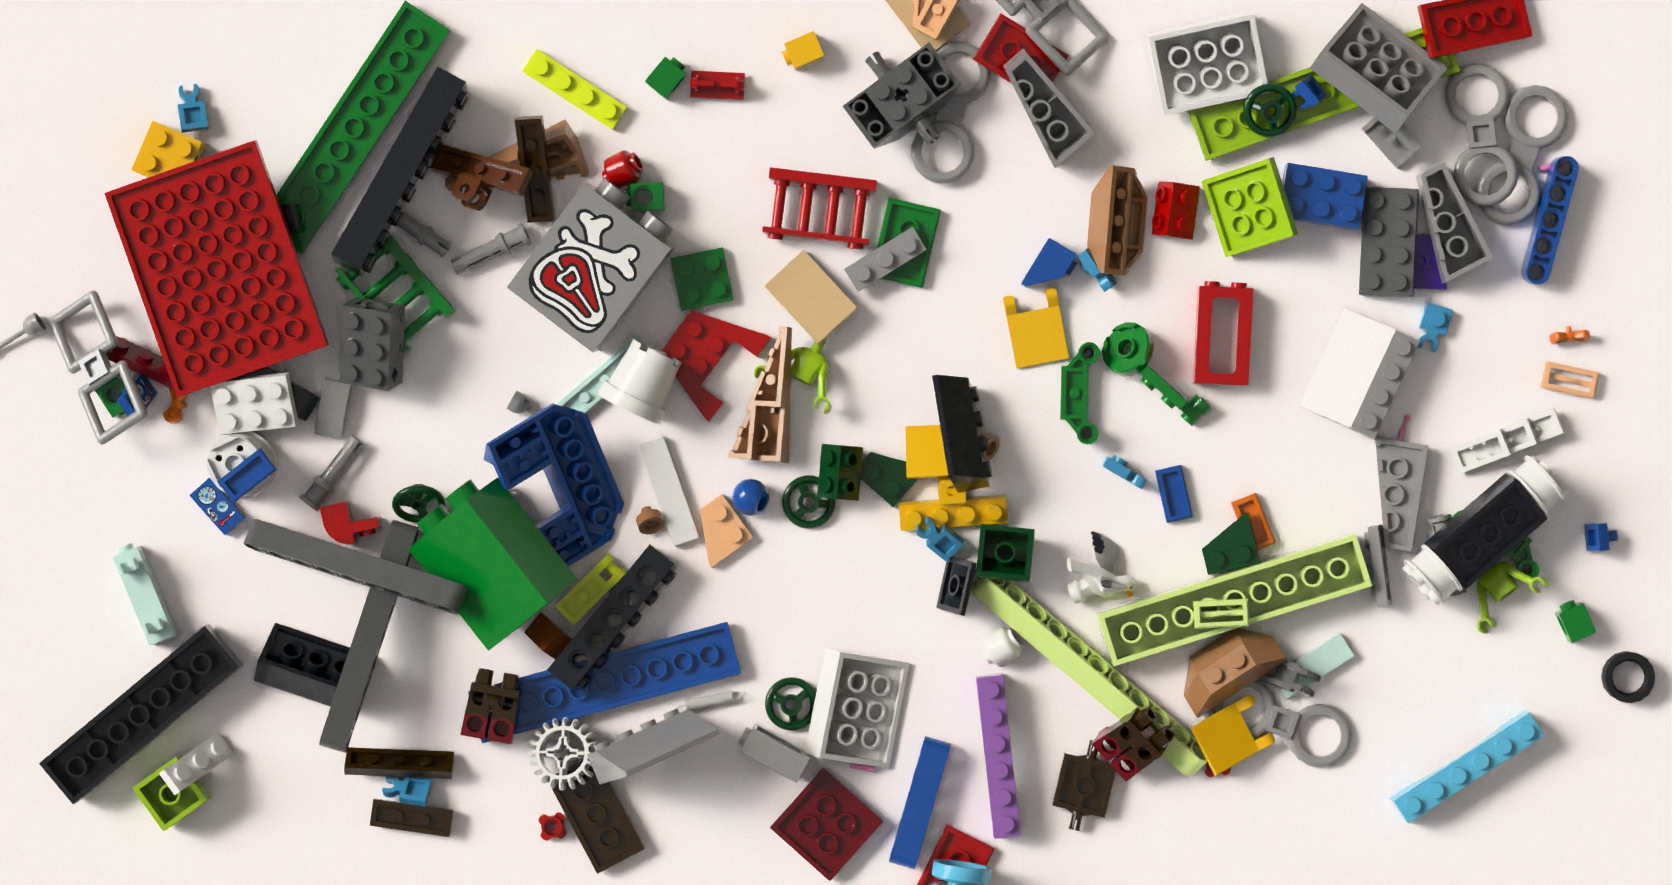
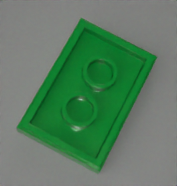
M888 198L877 248L913 227L927 250L880 279L923 288L941 209Z

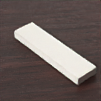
M664 436L638 445L673 545L677 546L699 538Z

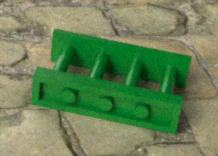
M389 233V242L384 250H378L375 259L378 260L384 254L388 255L391 253L397 260L394 263V268L365 293L354 283V280L359 276L351 271L346 273L341 267L335 269L339 275L336 280L345 290L350 288L357 297L364 298V300H373L402 274L405 276L408 273L413 278L414 282L411 284L413 287L393 304L405 305L406 307L419 295L423 296L425 293L432 302L429 304L430 308L404 329L403 351L408 353L411 348L406 341L437 315L440 317L444 314L448 318L456 310Z

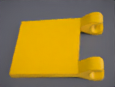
M1054 287L1045 289L1047 308L1017 313L1013 296L1003 297L1016 368L1069 358L1057 290Z
M940 425L905 426L907 479L948 477Z
M1252 695L1241 697L1229 706L1190 727L1214 775L1220 774L1254 753L1275 743L1272 733L1263 734L1254 740L1240 713L1255 705L1256 702Z

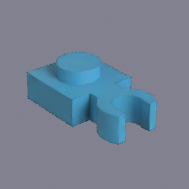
M197 83L193 84L194 92L191 95L184 93L183 85H180L178 89L180 99L185 102L177 104L181 133L208 129L205 102H196L199 96Z
M1089 248L1077 256L1080 259L1079 264L1083 271L1087 274L1090 273L1092 278L1096 277L1104 292L1117 284L1112 274L1100 273Z
M1426 302L1418 327L1426 331L1418 339L1420 341L1418 348H1422L1424 341L1428 339L1432 342L1431 352L1437 351L1439 347L1437 335L1446 336L1453 313L1452 309Z
M1116 455L1112 459L1106 456L1101 465L1102 467L1136 487L1143 488L1147 480L1126 468L1128 462Z
M927 516L925 518V524L929 526L928 529H923L919 525L916 526V534L922 539H927L926 546L944 561H947L964 546V539L945 524L940 528L936 527V522L932 517Z
M386 776V783L393 784L394 786L392 788H382L383 796L393 798L399 795L400 803L426 807L433 784L432 778L405 777L404 781H401L397 777Z

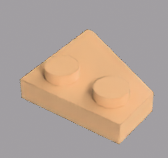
M914 0L913 28L938 40L960 0Z
M723 494L700 509L708 562L711 568L753 538Z

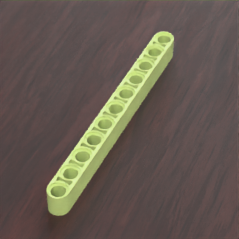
M978 577L972 584L971 591L979 601L1119 720L1137 707L1140 710L1151 707L1158 717L1153 725L1158 730L1164 726L1169 727L1175 734L1162 756L1180 772L1191 777L1207 763L1193 734L1013 581Z

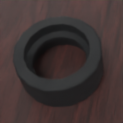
M1623 651L1607 659L1602 668L1601 680L1603 688L1611 697L1621 702L1634 703L1643 700L1650 694L1655 683V672L1652 664L1644 656L1635 652ZM1626 661L1638 664L1644 674L1641 687L1631 693L1618 690L1612 679L1616 666Z

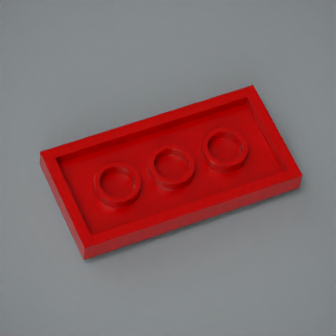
M1441 0L1417 6L1429 59L1527 39L1533 36L1524 0Z

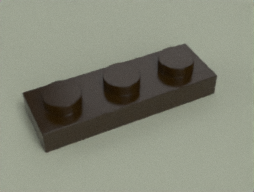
M374 798L369 826L450 837L454 810L432 806L423 807Z

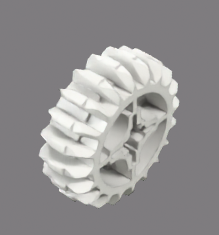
M564 717L562 726H560L558 719L555 718L552 720L553 728L547 723L543 724V728L546 731L544 734L538 730L535 731V734L540 737L538 742L530 740V744L536 746V750H528V755L536 756V759L530 760L529 765H538L533 774L538 776L543 773L540 782L545 784L550 779V788L554 789L559 782V789L565 791L568 782L571 789H576L575 780L584 785L586 784L585 779L582 777L584 774L590 778L594 776L589 771L592 765L587 754L593 752V746L599 742L590 743L596 735L594 732L586 734L589 728L586 724L579 728V720L574 719L570 726L569 718ZM561 733L558 744L553 748L545 749L547 743L554 736ZM570 733L579 736L585 750L572 748L571 739H569ZM567 747L566 750L573 754L565 756L562 762L563 758L557 756L556 754H559V752H563L564 748ZM544 757L557 761L559 775L549 771ZM584 759L581 766L575 772L567 775L573 761Z

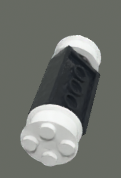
M1526 455L1524 457L1525 462L1514 472L1509 470L1507 474L1502 475L1421 546L1422 551L1411 561L1407 559L1403 561L1405 564L1402 568L1403 572L1410 580H1415L1420 585L1418 590L1428 601L1431 600L1436 606L1439 604L1444 606V600L1456 589L1461 591L1463 588H1469L1548 519V510L1559 500L1561 502L1566 501L1567 489L1558 480L1555 482L1550 476L1552 471L1542 460L1539 462L1534 456Z

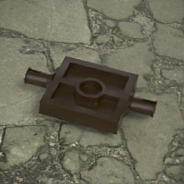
M1089 739L1086 755L1078 756L1064 752L1052 806L1065 808L1072 813L1069 829L1074 830L1076 821L1075 831H1080L1083 816L1094 815L1105 818L1116 773L1110 763L1103 762L1097 758L1098 751L1095 747L1092 751V742L1094 740Z

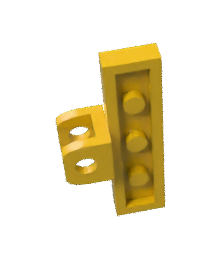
M949 477L938 478L939 499L899 502L901 531L916 530L917 525L923 529H928L929 526L925 524L927 516L935 520L936 527L938 528L944 524L948 527L1008 523L1006 494L966 497V491L958 493L955 487L948 488L954 486Z

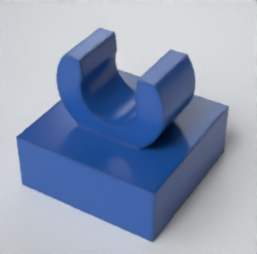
M1311 74L1295 86L1296 90L1292 93L1294 98L1297 95H1302L1305 99V103L1300 106L1301 110L1306 109L1309 105L1311 107L1315 106L1328 95Z
M1607 523L1584 524L1586 551L1610 550L1609 542L1618 541L1617 530H1608Z

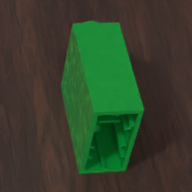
M498 477L480 490L471 479L445 498L453 511L449 513L441 504L417 522V525L425 535L408 549L427 573L457 582L469 589L459 614L488 651L578 581L574 573L511 493L502 487Z

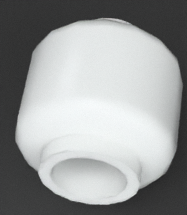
M1001 627L984 638L982 655L989 664L994 663L999 667H1004L1021 655L1023 642L1014 629Z

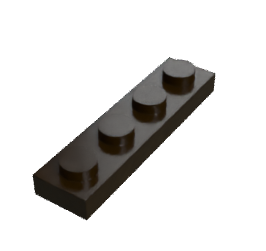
M543 115L516 117L515 128L520 166L527 167L533 172L524 193L527 223L554 221L556 216Z
M348 747L345 757L344 774L452 779L455 756L453 751Z

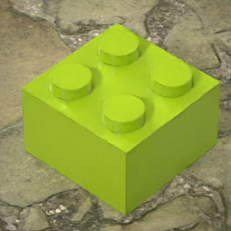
M181 754L174 757L132 788L163 832L212 798L199 779L174 795L159 773L183 757Z

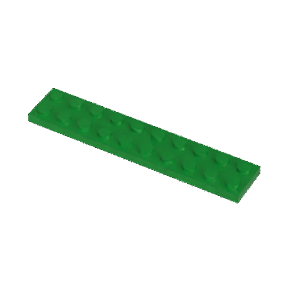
M406 0L276 194L280 206L298 203L302 230L291 231L290 235L296 251L300 254H304L451 32V30Z

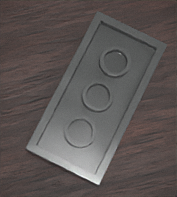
M1366 187L1362 219L1359 295L1414 297L1419 189Z

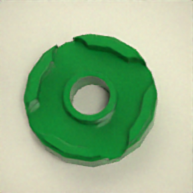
M1125 322L1111 330L1113 333L1106 337L1103 343L1102 355L1104 363L1110 370L1122 376H1131L1147 366L1153 354L1154 343L1151 334L1146 328L1135 322ZM1132 343L1131 351L1123 355L1124 347Z

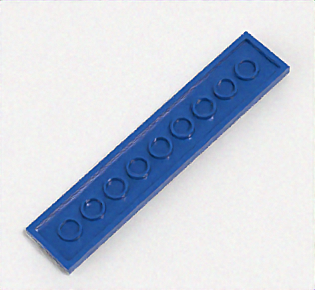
M728 621L608 653L606 655L609 658L599 670L595 668L589 675L591 677L589 684L582 691L578 689L576 693L548 670L519 677L518 690H521L514 733L519 734L543 727L544 723L553 725L552 720L555 718L560 723L564 717L571 720L742 674ZM587 659L574 662V667L576 669L584 668L587 664ZM502 682L493 685L502 687ZM490 714V717H489L487 737H486V739H481V742H482V743H486V742H489V741H490V740H487V739H488V733H489V728H490V722H491L492 714Z

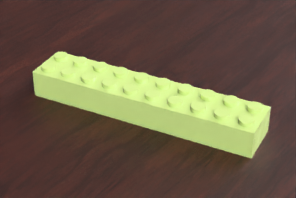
M1349 534L1272 558L1259 564L1243 567L1096 613L1111 663L1113 666H1117L1239 628L1195 629L1193 601L1248 599L1249 624L1371 587L1372 583L1357 535ZM1242 605L1200 607V612L1243 610ZM1243 615L1200 617V622L1243 620Z

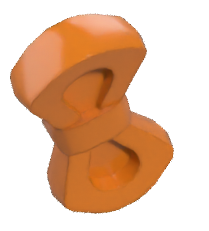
M1566 326V332L1552 333L1549 335L1551 345L1565 341L1588 342L1591 335L1589 330L1572 332L1571 326Z
M169 388L172 401L170 407L163 413V417L170 424H177L183 420L182 409L187 408V403L184 401L189 394L176 397L174 389Z

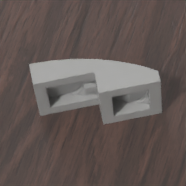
M325 378L315 427L316 435L336 439L342 438L352 385L339 383V380Z

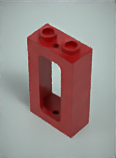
M1204 281V286L1197 287L1192 383L1249 386L1254 288H1247V283L1231 282V287H1220V282ZM1214 298H1234L1239 302L1236 367L1232 374L1212 373L1209 370L1212 301Z

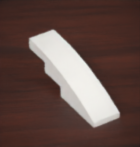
M1553 407L1455 446L1450 450L1461 474L1560 435L1565 431L1556 409Z

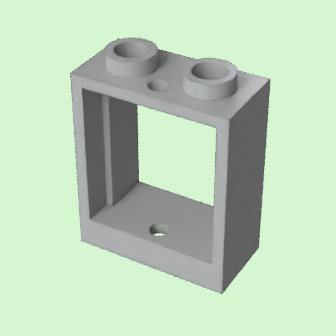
M756 724L753 725L752 729L746 727L738 742L742 745L740 752L796 783L811 756Z

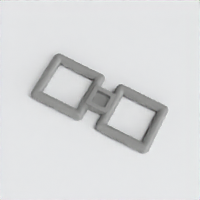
M996 0L1010 16H1015L1025 8L1035 18L1026 27V34L1064 75H1071L1109 39L1108 34L1076 0H1016L1014 3L1010 0ZM1066 6L1096 37L1069 62L1039 32L1043 26Z
M91 290L49 319V325L69 373L75 374L80 370L83 372L87 383L80 387L77 393L97 442L104 445L146 418L148 412L127 362L120 361L113 366L109 362L106 353L118 345V340L98 292ZM91 304L106 341L75 360L61 323ZM120 375L135 412L105 431L90 394Z

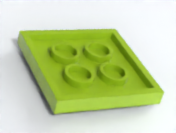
M1274 157L1201 181L1225 257L1298 235Z

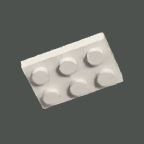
M289 372L232 378L210 386L220 434L296 427L299 424Z

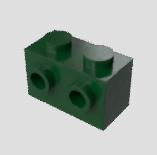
M822 444L817 497L859 501L863 447Z

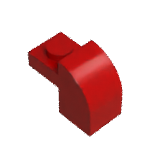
M349 501L319 507L326 532L332 539L342 544L358 543L356 532H360V536L363 537L376 534L375 528L382 527L380 516L353 522Z

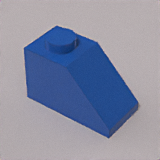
M1048 238L1020 285L1027 287L1060 279L1065 273L1070 276L1078 263L1074 260L1077 254L1053 239Z

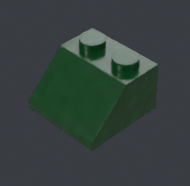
M981 524L975 577L1030 582L1035 529Z

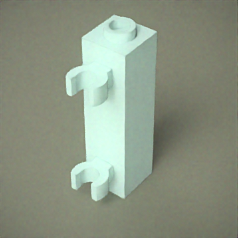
M130 543L118 548L119 554L112 556L148 645L151 646L178 635L142 546L134 547Z

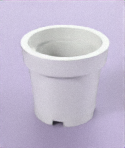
M633 338L610 380L604 381L597 394L628 412L653 423L661 424L666 411L663 408L682 362L675 357L671 359L667 357V353Z
M257 431L223 434L215 441L209 451L206 463L207 472L213 483L221 491L225 492L217 481L259 448L263 449L278 468L275 448L267 437ZM239 445L243 446V450L241 452L237 450V447ZM219 455L222 456V460H221V461H218V456H219ZM277 471L242 498L253 497L266 490L273 482Z

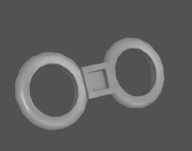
M950 42L941 46L936 52L942 60L952 53H965L973 58L979 48L967 42ZM978 63L980 78L977 85L966 93L954 94L945 106L937 112L935 121L931 122L937 131L950 132L961 141L964 148V157L961 163L949 172L934 171L923 160L922 146L925 140L919 132L916 133L911 144V159L915 169L925 179L934 183H951L961 179L970 170L974 160V144L970 134L962 127L966 104L977 100L986 91L990 81V70Z
M1473 63L1461 67L1460 72L1452 74L1445 88V102L1448 111L1456 120L1466 124L1469 148L1460 154L1454 165L1453 179L1465 200L1475 205L1492 206L1503 202L1512 194L1518 179L1515 159L1506 149L1496 143L1494 121L1503 115L1508 105L1509 89L1506 79L1498 70L1486 64ZM1483 75L1491 79L1496 85L1498 101L1495 107L1488 113L1471 115L1463 111L1458 105L1456 89L1459 83L1466 77ZM1481 154H1491L1499 158L1504 163L1507 171V180L1504 186L1498 192L1490 195L1478 194L1471 190L1464 177L1465 167L1468 162Z
M1531 85L1521 88L1511 96L1505 109L1504 122L1506 130L1513 138L1508 152L1515 159L1518 175L1526 181L1530 193L1525 207L1513 214L1501 213L1493 205H1479L1485 215L1496 223L1506 225L1521 223L1533 215L1539 205L1541 189L1537 177L1532 172L1536 156L1540 148L1551 146L1561 138L1568 121L1565 102L1557 92L1547 86ZM1527 97H1543L1550 101L1555 108L1557 115L1556 125L1544 137H1529L1522 133L1517 126L1515 119L1516 109ZM1503 162L1494 164L1483 173L1478 182V194L1488 195L1489 185L1493 178L1500 173L1507 172Z
M1255 680L1246 686L1258 691L1265 704L1264 716L1260 722L1248 728L1253 738L1260 736L1265 731L1288 738L1290 749L1297 759L1313 767L1322 768L1334 765L1345 756L1350 748L1352 732L1349 721L1341 711L1331 705L1318 703L1306 706L1296 713L1277 706L1273 693L1262 681ZM1224 701L1212 709L1213 714L1223 709ZM1319 714L1334 719L1341 733L1337 748L1329 755L1321 757L1312 756L1305 752L1299 740L1300 728L1304 721L1311 716Z

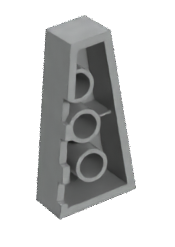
M1024 48L1003 65L1051 164L1056 168L1096 134L1095 131Z
M1445 162L1417 175V183L1441 283H1447L1493 259L1494 257Z

